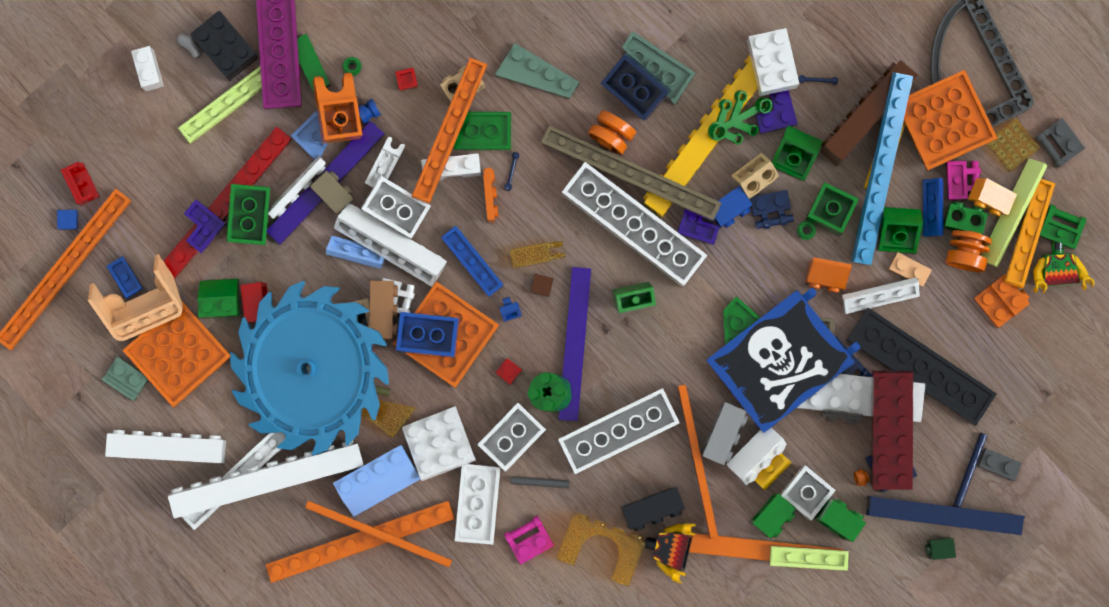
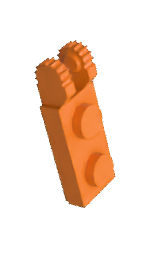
M488 167L483 171L488 222L494 223L495 217H499L498 205L494 206L493 198H497L496 187H492V184L495 182V172L491 167Z

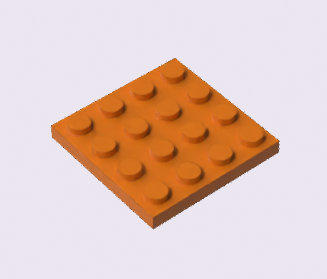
M965 70L909 95L903 122L926 171L998 139Z
M436 281L414 313L459 318L455 358L413 353L406 354L456 388L493 336L499 324ZM396 338V340L393 342V345H394L395 347H396V345H397V338Z
M183 301V310L179 317L141 333L122 350L173 408L231 357L229 352Z

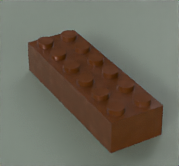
M901 60L897 64L893 62L883 74L885 78L880 77L870 88L872 93L868 90L858 102L860 106L855 105L846 115L848 120L845 121L843 119L833 130L835 135L833 136L830 133L821 145L823 148L820 152L834 165L838 166L884 114L892 73L913 76V80L918 76Z

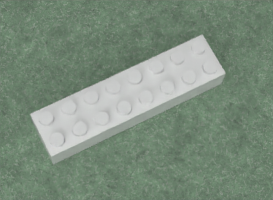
M586 162L562 191L563 197L682 288L707 257V254Z

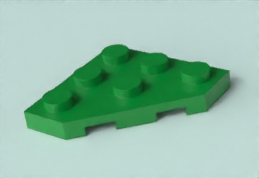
M737 296L723 310L725 345L760 319Z

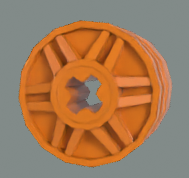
M952 231L951 236L957 240H950L949 244L956 247L957 250L947 251L945 264L966 271L985 272L988 259L981 256L980 253L990 252V249L986 246L992 244V239L974 231Z

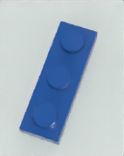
M942 178L923 180V237L944 236Z

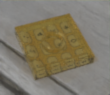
M1017 118L996 134L998 139L987 144L1009 172L1040 149Z

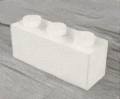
M772 428L765 433L760 430L726 465L747 486L757 478L758 473L762 469L767 468L771 464V460L776 455L784 451L787 444Z

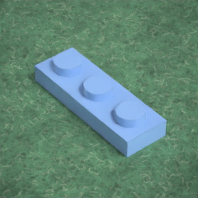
M331 236L326 248L327 255L379 269L382 268L385 260L357 242L336 236Z

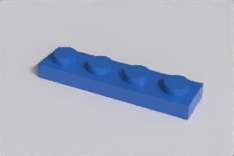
M457 226L441 237L488 297L504 286Z

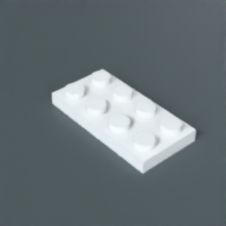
M470 464L462 466L455 541L494 544L501 467Z

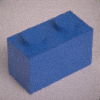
M740 186L718 200L722 205L714 221L720 226L719 228L723 226L728 228L735 223L734 218L739 215L742 218L751 212L749 208L753 204Z

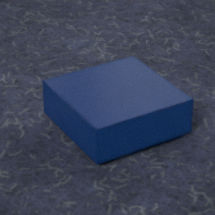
M57 210V229L78 230V210Z

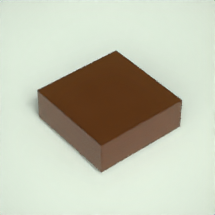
M535 274L530 293L549 297L554 278Z

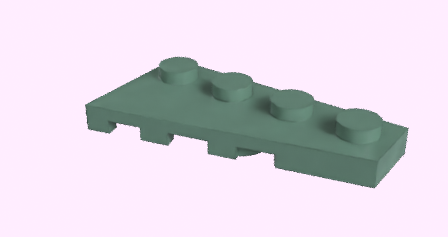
M633 31L622 46L627 53L671 89L667 97L675 105L696 73Z
M514 43L495 74L496 77L505 78L512 82L521 83L567 99L571 98L579 85V81Z

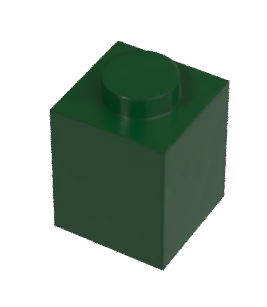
M954 538L927 540V544H925L926 556H929L931 560L956 558Z

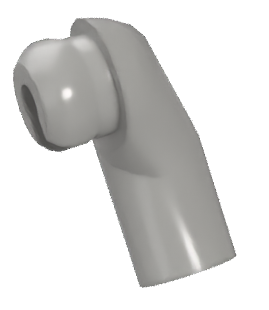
M183 33L177 37L178 44L188 49L193 58L202 54L191 36Z

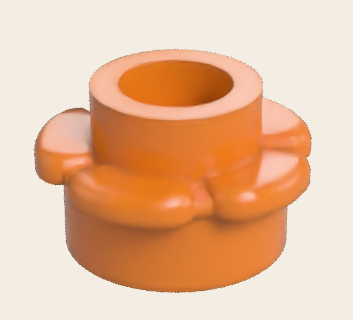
M861 468L854 472V480L857 487H866L867 482H869L867 471H863Z

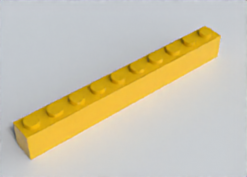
M750 54L744 61L747 64L744 69L739 68L733 76L735 81L732 85L728 83L723 89V97L720 100L716 99L710 107L713 109L709 115L705 114L699 123L702 124L698 130L694 129L688 137L690 139L687 145L683 144L677 151V154H679L675 161L671 159L666 166L668 171L663 177L686 186L719 142V140H712L708 136V128L713 122L717 121L721 110L719 102L722 99L732 102V108L728 111L725 119L727 121L736 102L734 99L735 92L741 90L747 93V100L743 103V109L758 88ZM649 192L643 197L645 200L643 205L660 218L665 215L673 204Z

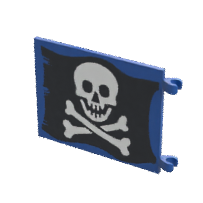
M814 288L809 289L803 295L796 290L706 360L763 433L853 365L855 361L851 356L860 349V345L855 342L845 350L807 303L817 294Z

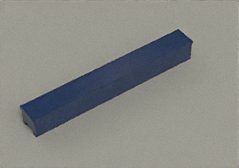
M867 496V516L1022 535L1023 521L1025 519V516Z

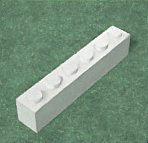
M348 203L337 217L334 229L431 287L443 272L447 263L445 259L394 230L392 227L387 226L360 208Z
M113 430V434L107 433L105 457L225 463L226 440H221V436L209 435V439H202V435L190 434V438H182L183 434L171 433V437H163V433L152 432L151 436H145L142 431H132V435H127L124 430Z

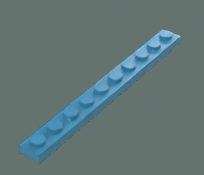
M892 73L851 258L852 262L872 264L913 76Z

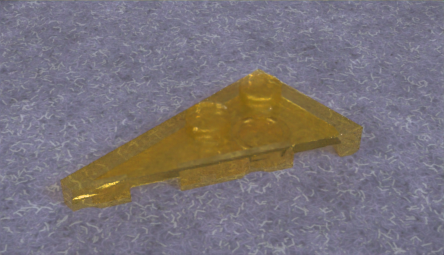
M379 400L380 407L376 420H372L366 408L362 410L363 416L394 438L416 408Z

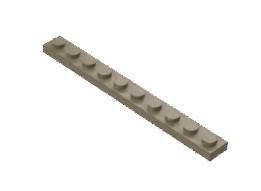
M550 125L541 141L547 147L580 162H586L591 167L708 220L714 221L722 205L721 202Z

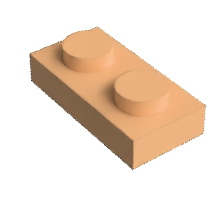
M899 252L896 253L888 270L905 279L917 277L920 287L924 286L932 271L930 268Z

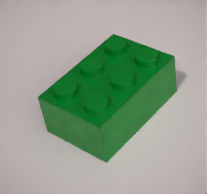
M230 183L226 242L266 245L270 187Z
M828 499L813 519L843 540L854 542L866 524L862 520L864 516L855 510H847L846 507L848 505L839 499Z

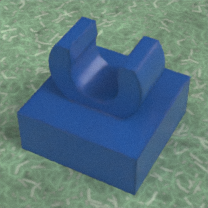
M510 297L502 299L504 306L499 309L504 322L522 316L518 302L512 303Z

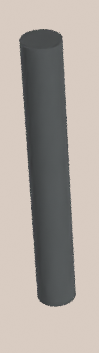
M512 477L511 484L569 488V480Z

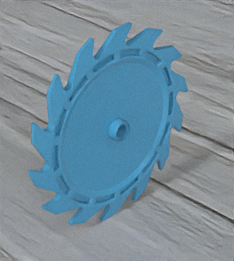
M305 281L290 286L276 307L272 305V292H268L259 302L255 328L252 329L246 317L242 318L238 333L244 358L240 359L233 352L229 354L231 355V369L246 386L245 392L232 390L233 395L240 405L259 413L261 416L260 421L249 423V426L259 433H284L286 438L277 446L278 449L294 450L310 439H314L316 442L312 452V456L327 451L341 430L345 432V444L348 446L359 434L361 415L364 408L368 410L372 420H376L380 403L374 379L377 377L388 385L389 378L387 367L373 352L372 345L386 346L387 344L379 331L357 321L359 314L369 312L367 308L357 302L334 304L331 301L332 296L340 290V287L323 286L303 298L301 292ZM307 364L310 365V372H309V373H308V371H307V369H306Z

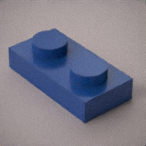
M124 256L106 266L126 299L144 289Z

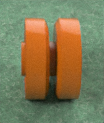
M601 110L596 118L599 125L592 124L587 134L604 148L622 156L627 149V144L624 141H632L637 132L619 117Z

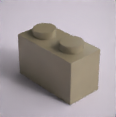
M325 170L309 187L335 214H338L353 199L351 196L353 192L346 185L342 187L337 182L339 178L333 171L328 172Z

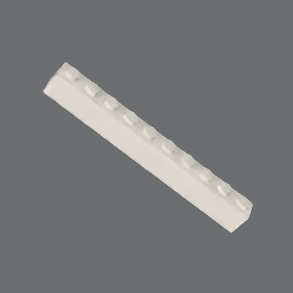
M344 441L342 446L334 447V445H331L327 451L312 456V450L305 452L304 456L299 458L294 455L285 458L286 461L278 463L277 460L266 463L267 466L259 468V466L250 467L247 469L248 472L240 474V471L228 474L229 477L221 479V476L209 479L210 482L202 484V481L190 484L191 487L183 489V487L174 488L171 490L172 493L168 494L173 517L175 519L362 467L364 464L358 442L352 441L347 446Z

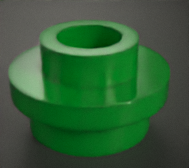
M349 57L344 60L342 67L345 73H351L352 76L360 73L362 65L359 59ZM350 64L356 65L354 70L349 69Z
M803 221L797 227V234L801 239L809 240L815 236L816 227L810 221ZM804 227L809 228L810 232L808 234L803 232Z

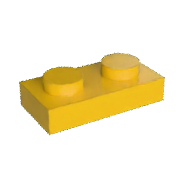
M782 453L776 455L771 460V464L758 473L754 481L765 491L791 464V461Z

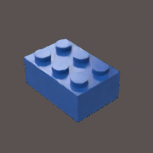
M400 312L396 351L455 358L459 318Z

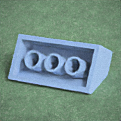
M400 445L333 484L342 501L354 517L420 480V476L403 445Z

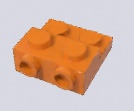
M1006 274L1000 276L973 298L996 328L1001 327L1030 304L1028 301L1029 296L1024 290L1020 291L1017 287L1004 283Z

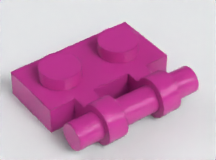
M966 161L946 162L948 200L968 199V192H971L976 178H979V175H981L979 161H971V168H967ZM967 175H972V185L967 184Z

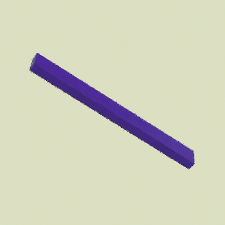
M370 121L362 129V137L352 140L324 171H333L339 178L337 182L340 183L385 134ZM310 187L306 188L267 229V233L281 245L323 200Z
M572 267L563 377L570 383L572 398L569 405L559 411V420L578 421L591 278L590 268Z

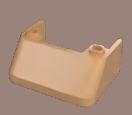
M159 254L155 255L153 270L156 275L154 282L157 288L134 299L124 302L117 294H109L103 297L95 284H90L88 302L116 340L125 341L171 321L182 314L183 305L174 277Z

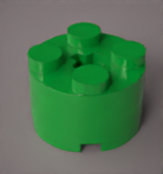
M548 372L537 375L530 383L527 393L531 403L537 409L547 412H558L565 409L572 398L569 381L561 375Z

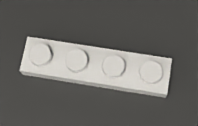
M318 156L270 206L268 215L273 219L276 216L280 217L286 210L285 206L289 202L293 203L299 197V191L302 188H308L312 183L311 179L324 171L326 168L324 166L326 164L325 160Z
M916 277L842 295L843 310L845 314L920 297L919 281Z

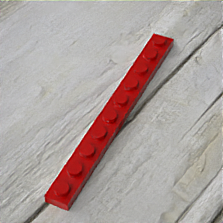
M276 126L208 209L224 221L228 217L230 183L254 185L292 139ZM196 224L192 226L164 260L174 280L198 252L186 241L198 227Z

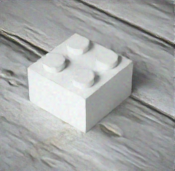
M803 465L780 495L805 518L812 520L836 490L806 465Z

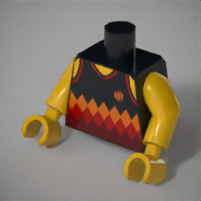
M674 524L666 527L663 532H659L657 539L647 537L645 541V548L654 550L653 559L656 560L657 566L667 576L671 577L672 581L682 584L679 579L680 575H686V573L681 571H685L692 538L695 533L691 532V527L696 526L695 524Z

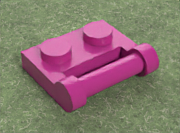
M538 515L518 529L504 534L520 565L554 546ZM538 527L540 532L516 545L514 539Z

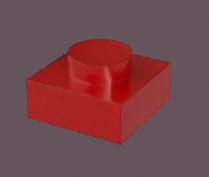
M414 67L395 72L400 91L418 87Z
M507 358L495 373L511 385L522 369Z

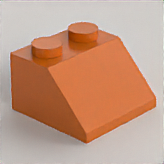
M813 257L808 263L805 284H809V288L820 289L825 287L828 288L829 292L839 293V291H843L846 287L852 265Z

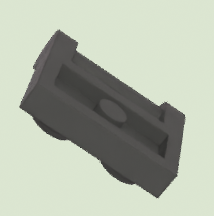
M1063 118L1035 137L1036 141L1042 144L1054 160L1056 168H1059L1085 149ZM1049 135L1064 154L1063 158L1060 157L1046 136Z

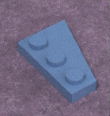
M317 111L291 135L314 160L318 156H322L328 144H322ZM339 117L335 120L337 123L340 121Z

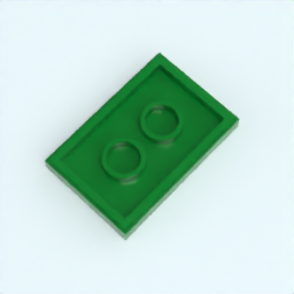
M468 112L455 142L454 150H511V112Z

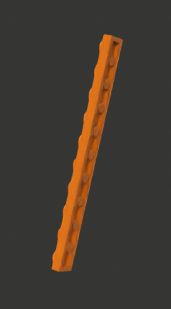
M115 188L0 331V343L11 351L14 349L132 200Z
M449 501L374 527L402 538L455 518ZM360 531L265 564L270 581L273 583L387 542Z

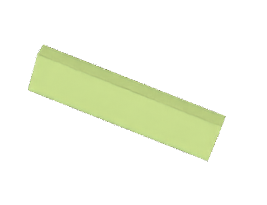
M770 546L769 565L848 571L849 551Z

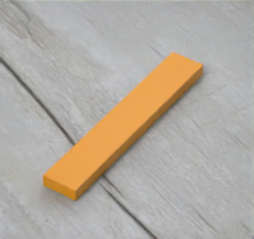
M1041 178L1026 208L1004 283L1021 289L1024 288L1055 187L1053 182Z

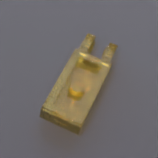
M545 242L510 249L513 269L564 258L565 253L560 252L550 255L548 249L559 248L563 246V242Z

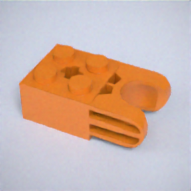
M344 74L342 90L336 93L330 92L326 88L322 77H314L313 88L322 144L360 139L362 137V128L352 74ZM337 117H339V119L343 120L344 122H342V124H338L335 120L337 119Z

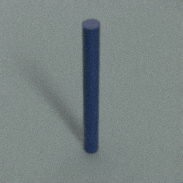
M980 433L954 502V505L961 508L988 436L986 434Z

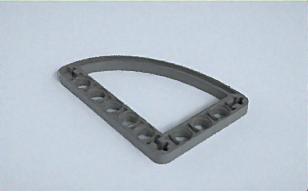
M958 0L943 17L933 40L930 58L931 85L941 81L940 58L946 31L956 14L965 7L1011 97L1010 100L985 111L986 115L992 114L995 116V122L991 124L992 127H995L1029 110L1033 106L1034 100L984 1L977 0L974 6L968 3L969 0ZM979 7H981V9L977 10L975 13L972 12L976 8L978 9ZM977 14H984L986 22L979 23L976 19ZM987 30L994 32L995 38L993 40H988L985 37ZM995 47L1002 48L1003 55L1001 57L994 55L993 50ZM1003 64H1009L1012 67V72L1009 74L1004 73L1002 70ZM1014 80L1018 81L1021 85L1017 91L1011 88V82ZM1024 91V93L1021 96L1019 95L1018 97H1016V94H1019L1020 92ZM1022 98L1028 100L1026 106L1020 104ZM1010 106L1012 114L1009 116L1005 115L1002 108Z

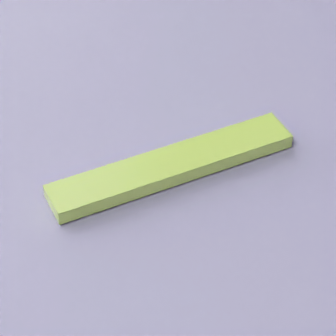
M259 66L178 128L190 144L262 90L261 67Z
M1028 159L1012 191L1017 195L1009 215L1000 216L990 236L992 244L986 246L990 249V252L981 254V256L988 259L987 264L998 267L1047 168L1045 163Z

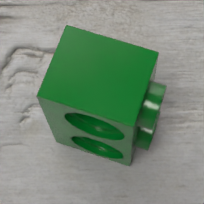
M953 202V204L947 206L943 220L944 229L951 231H974L983 235L988 213L983 212V209L978 207L966 208L964 207L965 204ZM952 212H957L960 215L959 221L953 220ZM971 217L978 219V226L971 224Z

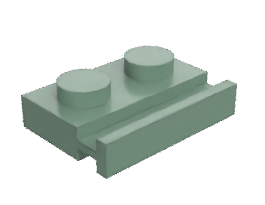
M116 357L106 375L101 379L132 401L136 400L138 394L141 393L149 381L141 371L120 357Z

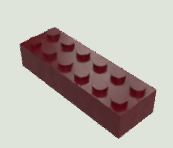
M872 370L871 486L873 490H913V372L911 370Z

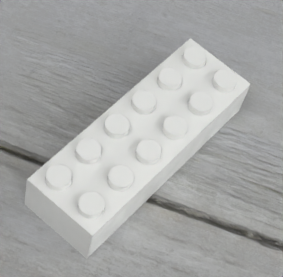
M662 388L559 438L558 441L574 474H577L680 422Z

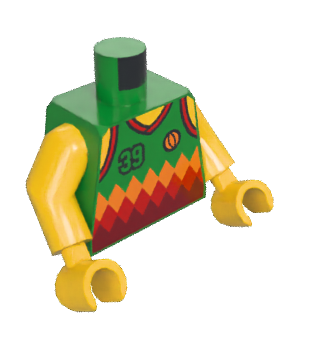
M1052 242V253L1042 254V258L1038 260L1033 269L1034 283L1036 284L1033 289L1034 293H1037L1039 288L1043 290L1042 293L1044 294L1048 286L1080 284V281H1083L1081 286L1083 290L1087 289V283L1091 285L1092 289L1095 284L1094 280L1089 277L1080 259L1074 253L1064 252L1063 242Z

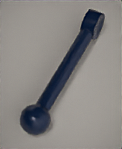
M801 75L798 78L800 83L805 81L831 82L834 85L838 83L836 77L832 79L808 78Z
M518 152L512 154L513 161L508 182L504 186L506 191L512 189L511 181L516 161L519 158Z

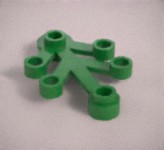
M741 90L736 91L734 94L736 102L729 120L725 121L728 111L732 108V102L722 99L719 102L721 110L717 121L709 126L708 136L715 141L726 138L733 144L740 145L743 142V135L737 132L731 133L727 130L735 127L745 131L748 135H757L759 131L758 126L746 124L742 121L758 112L769 113L772 109V101L761 97L756 100L755 105L740 113L743 103L747 100V93Z

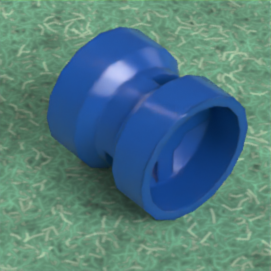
M373 99L368 100L364 105H358L359 115L364 124L369 122L372 117L377 118L381 116Z

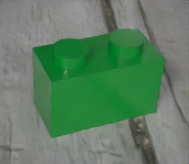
M650 282L612 289L614 305L618 313L656 305L654 289Z

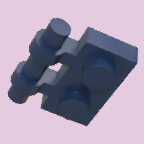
M787 190L759 195L749 199L753 204L751 206L753 217L761 215L762 219L755 222L756 229L764 228L765 230L769 229L770 226L779 224L784 226L789 222H794L793 214L785 215L784 210L791 209ZM778 212V217L768 219L767 214Z

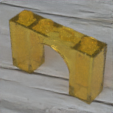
M577 513L576 516L572 515L556 559L574 566L580 549L588 538L595 535L607 536L615 542L618 549V559L610 580L629 587L645 542L642 541L643 537L631 534V537L624 534L625 530L613 527V530L606 528V523L595 520V523L587 520L588 516Z

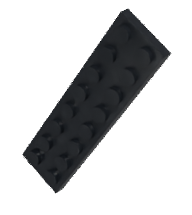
M870 308L866 309L846 339L852 344L857 342L862 351L890 370H911L913 372V382L924 383L926 394L974 426L978 424L997 393Z

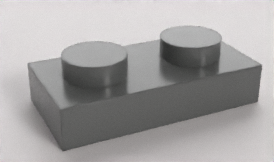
M985 448L978 467L1015 481L1022 463Z

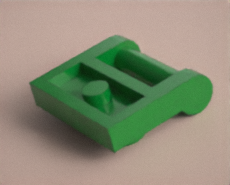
M1050 204L1039 237L1052 242H1063L1064 247L1075 250L1087 218L1082 216L1079 218ZM1053 215L1076 224V229L1052 220Z

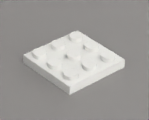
M456 406L402 427L421 481L476 461Z

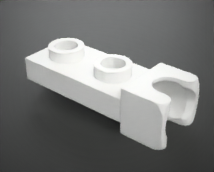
M388 137L364 183L373 188L379 176L388 180L405 144H401L397 149L391 148L392 138Z

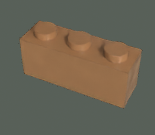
M370 281L369 327L379 331L384 340H393L394 336H397V324H394V316L398 314V305H394V297H398V286H394V281Z

